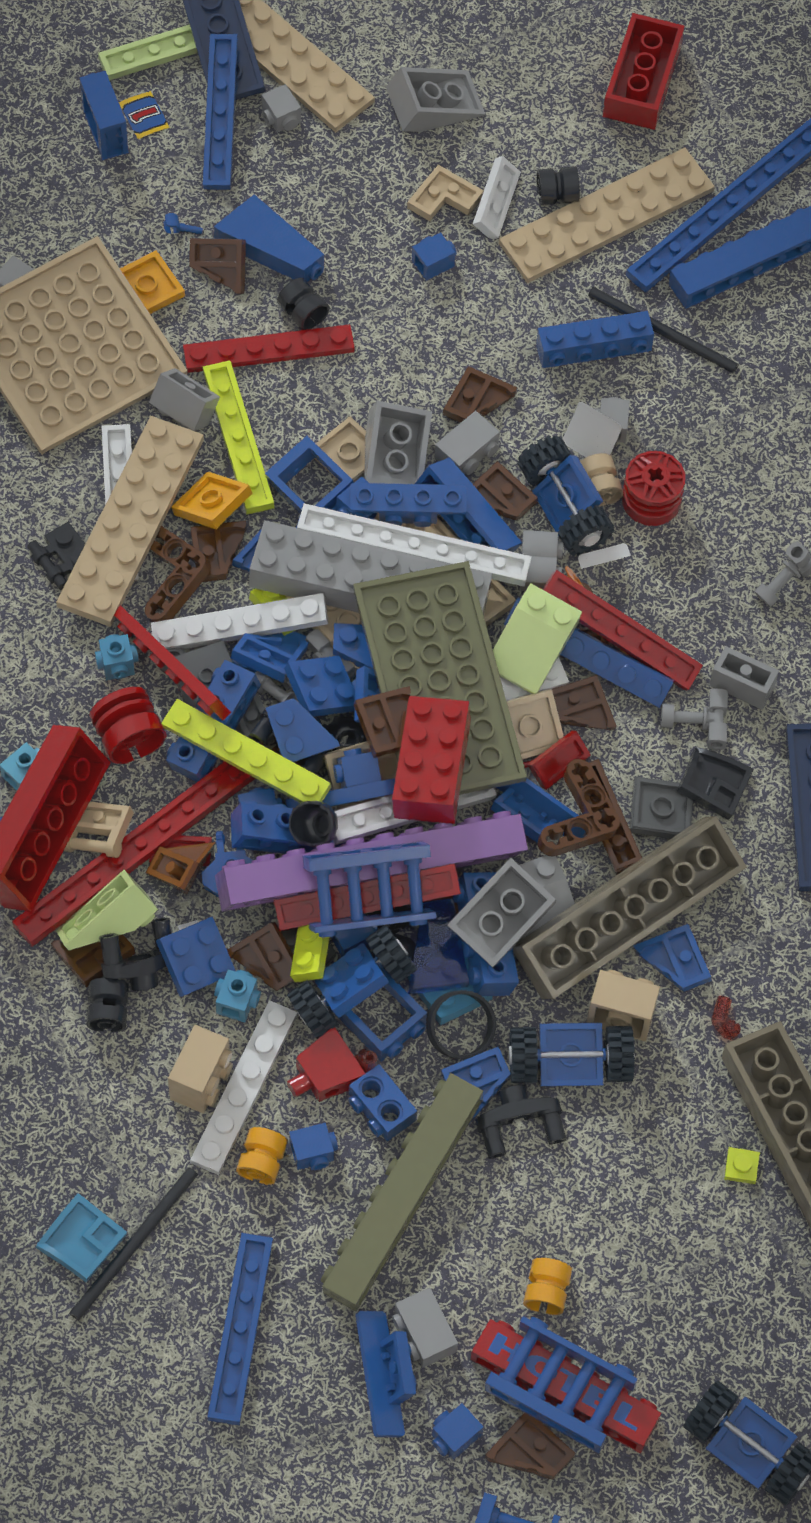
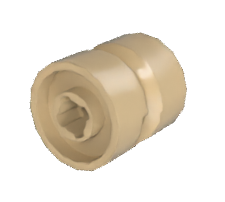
M599 453L588 456L580 461L603 499L599 506L606 505V503L607 505L613 504L621 499L623 489L620 479L615 477L617 470L611 455Z

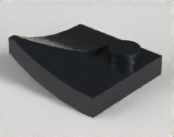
M695 747L677 791L729 820L735 812L754 769L723 754Z

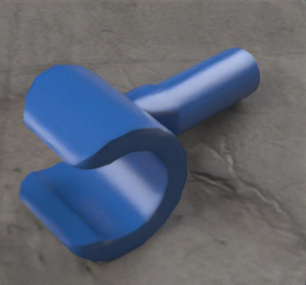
M168 213L165 215L164 229L166 233L171 234L170 227H173L174 233L186 231L202 234L203 228L179 223L177 214Z

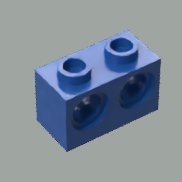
M380 1064L349 1085L350 1097L348 1101L356 1113L363 1112L369 1119L367 1125L376 1137L382 1135L388 1142L417 1121L416 1108ZM373 1089L379 1095L374 1098H368L363 1093L366 1090ZM386 1113H394L398 1118L395 1121H386L382 1116Z

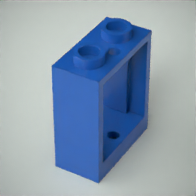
M106 71L90 73L87 76L80 77L82 110L102 160L129 153L126 120Z
M308 436L304 437L265 473L268 483L301 514L304 502L286 483L316 458L340 483L315 506L336 511L337 496L350 487L354 481Z
M384 968L381 970L389 981L384 988L412 1017L383 1041L352 1010H349L339 1018L381 1062L386 1057L390 1059L396 1057L404 1048L403 1043L410 1037L413 1039L418 1038L426 1030L427 1012L399 983L397 984Z

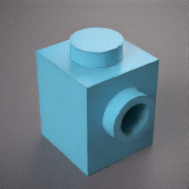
M27 742L0 764L1 776L16 791L40 750L39 748L33 749Z

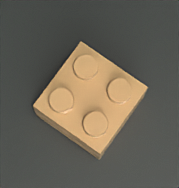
M600 970L590 1002L587 1023H602V1030H606L607 1026H632L634 1039L646 1042L660 986L654 985L648 979L639 978L636 980L625 977L621 972L615 970Z
M194 1025L168 1077L170 1100L203 1114L208 1106L213 1107L220 1093L217 1086L221 1079L227 1080L233 1067V1063L230 1062L232 1051L229 1048V1038Z

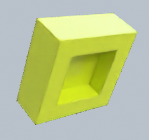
M729 1147L724 1180L755 1184L760 1152Z

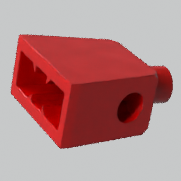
M334 1027L297 1056L296 1068L300 1074L288 1080L287 1085L294 1097H298L311 1089L318 1102L349 1091V1085L366 1073Z

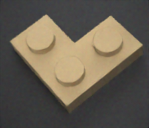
M437 165L409 199L407 209L431 221L441 207L447 203L469 216L481 201L484 190Z

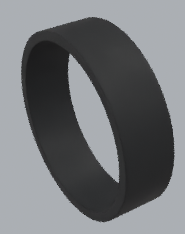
M467 990L450 991L441 995L431 1005L426 1018V1031L431 1044L438 1052L450 1058L468 1059L483 1053L492 1043L496 1033V1016L489 1002L478 993ZM457 994L468 995L478 1001L486 1013L488 1023L487 1033L482 1044L473 1052L465 1055H457L445 1049L435 1033L434 1023L439 1007L448 998Z

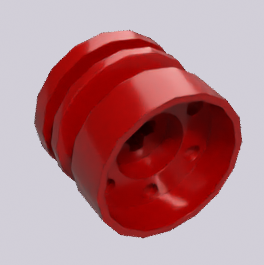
M647 451L633 458L626 469L623 485L622 505L625 512L634 521L648 526L662 525L676 517L681 508L685 487V471L682 464L674 456L662 451Z
M132 686L112 692L100 699L89 713L97 735L102 737V745L110 761L115 764H127L134 761L129 748L135 746L142 758L155 752L167 738L166 730L163 728L159 716L154 713V706L149 701L146 690L142 687Z

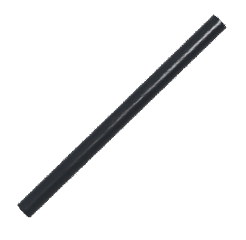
M594 286L588 294L592 299L622 315L641 312ZM650 317L654 332L731 373H734L738 368L739 364Z
M190 1167L185 1170L69 1312L72 1317L78 1321L82 1318L198 1176L196 1171Z

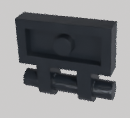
M69 521L44 535L48 546L41 547L36 540L31 541L27 546L32 553L31 558L37 565L40 564L46 571V578L50 583H55L59 590H63L67 582L65 576L71 574L86 544ZM57 555L63 564L55 566L50 558Z

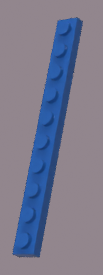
M811 118L626 270V277L646 293L667 276L676 265L684 262L811 156Z

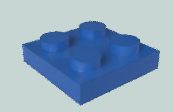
M340 656L289 661L284 667L298 702L313 717L355 711V690Z
M213 916L156 940L180 997L217 982L220 978L224 979L228 969L236 972Z

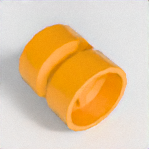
M252 1127L249 1129L244 1144L247 1153H241L236 1172L241 1177L251 1181L254 1178L260 1180L259 1183L265 1185L274 1184L280 1169V1164L277 1161L283 1159L288 1140L285 1136L273 1130Z
M551 1258L533 1259L529 1274V1280L532 1283L527 1285L523 1305L532 1311L539 1312L541 1302L548 1303L546 1314H562L567 1297L564 1289L570 1283L571 1266Z

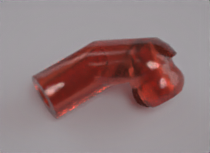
M718 996L711 1022L721 1037L731 1040L740 1034L741 1027L739 1023L735 1024V1021L731 1020L728 1016L732 1000L726 996Z
M361 1049L354 1057L364 1072L367 1073L376 1066L377 1055L373 1051Z

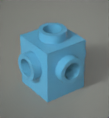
M113 634L105 639H100V651L95 652L97 668L104 670L105 679H122L135 675L134 662H138L139 658L136 645H130L128 634L121 636Z
M228 969L225 978H220L215 988L214 996H217L216 1014L246 1023L250 1009H256L261 996V991L258 990L257 978L243 970L235 972Z

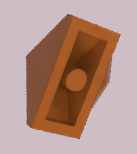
M216 842L173 848H163L160 846L145 873L187 895Z

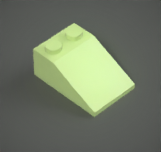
M530 583L493 649L500 677L531 694L538 693L577 627L582 611Z
M123 870L58 928L56 932L64 946L68 950L98 942L100 941L99 936L115 933L122 935L135 931L140 926L145 927L154 919V913L158 909L147 893Z

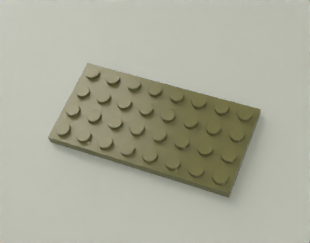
M469 561L353 584V591L379 692L384 693L410 686V696L469 701L471 723L459 795L525 782L527 779L526 771ZM400 751L395 752L397 762L399 760Z

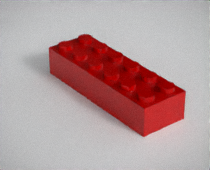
M52 726L0 821V904L4 908L32 911L111 763L80 727Z

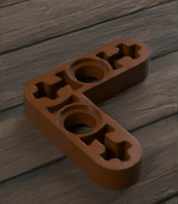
M160 526L156 537L161 538L165 544L162 546L157 541H154L150 552L175 569L145 606V614L152 622L173 619L211 570L210 561L202 552L163 526ZM174 548H183L181 555L176 558H170ZM189 559L198 565L200 564V566L192 568L188 563ZM177 583H184V588L180 593L172 594V588ZM167 596L171 599V603L166 599ZM157 609L163 610L161 614L156 613L155 611Z
M574 759L568 764L564 773L565 783L583 815L549 825L542 830L537 844L539 850L547 856H558L610 839L615 835L620 825L619 815L594 769L585 760ZM574 771H576L578 774L583 773V779L580 777V775H574ZM594 794L599 798L600 802L598 804H590L585 800L584 795ZM601 819L603 820L604 823H610V824H611L610 827L608 828L606 824H602V825H601V824H600ZM581 827L585 830L587 836L584 838L576 837L573 835L571 828ZM548 837H550L551 840L559 839L557 845H555L553 841L547 842Z

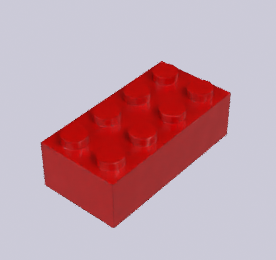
M632 13L605 95L603 117L653 130L656 129L682 47L684 25Z
M409 696L392 796L394 818L455 824L471 723L469 701Z

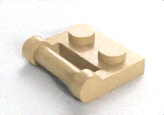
M89 802L64 852L81 850L106 853L108 857L118 858L122 850L121 843L134 814L131 807ZM78 833L109 836L107 841L76 838Z

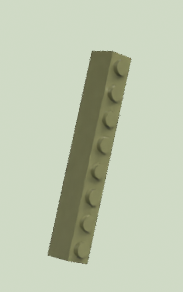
M450 1073L446 1081L441 1079L433 1092V1096L436 1098L430 1107L426 1105L422 1109L417 1119V1122L420 1123L415 1133L410 1131L401 1146L404 1149L399 1159L393 1158L385 1173L388 1178L383 1186L378 1184L369 1199L372 1202L366 1213L362 1211L353 1225L356 1231L350 1240L348 1238L344 1239L337 1252V1255L340 1256L334 1267L329 1265L321 1278V1282L324 1283L322 1286L324 1294L356 1312L483 1101V1090Z

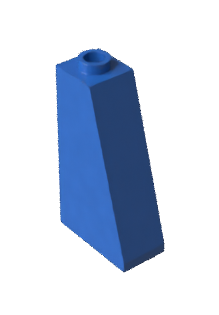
M255 194L214 226V239H246L247 258L293 280L297 278H304L307 282L310 279L316 280L324 271V254Z

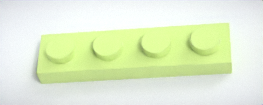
M186 25L98 53V59L103 71H106L109 80H113L198 52L190 25Z

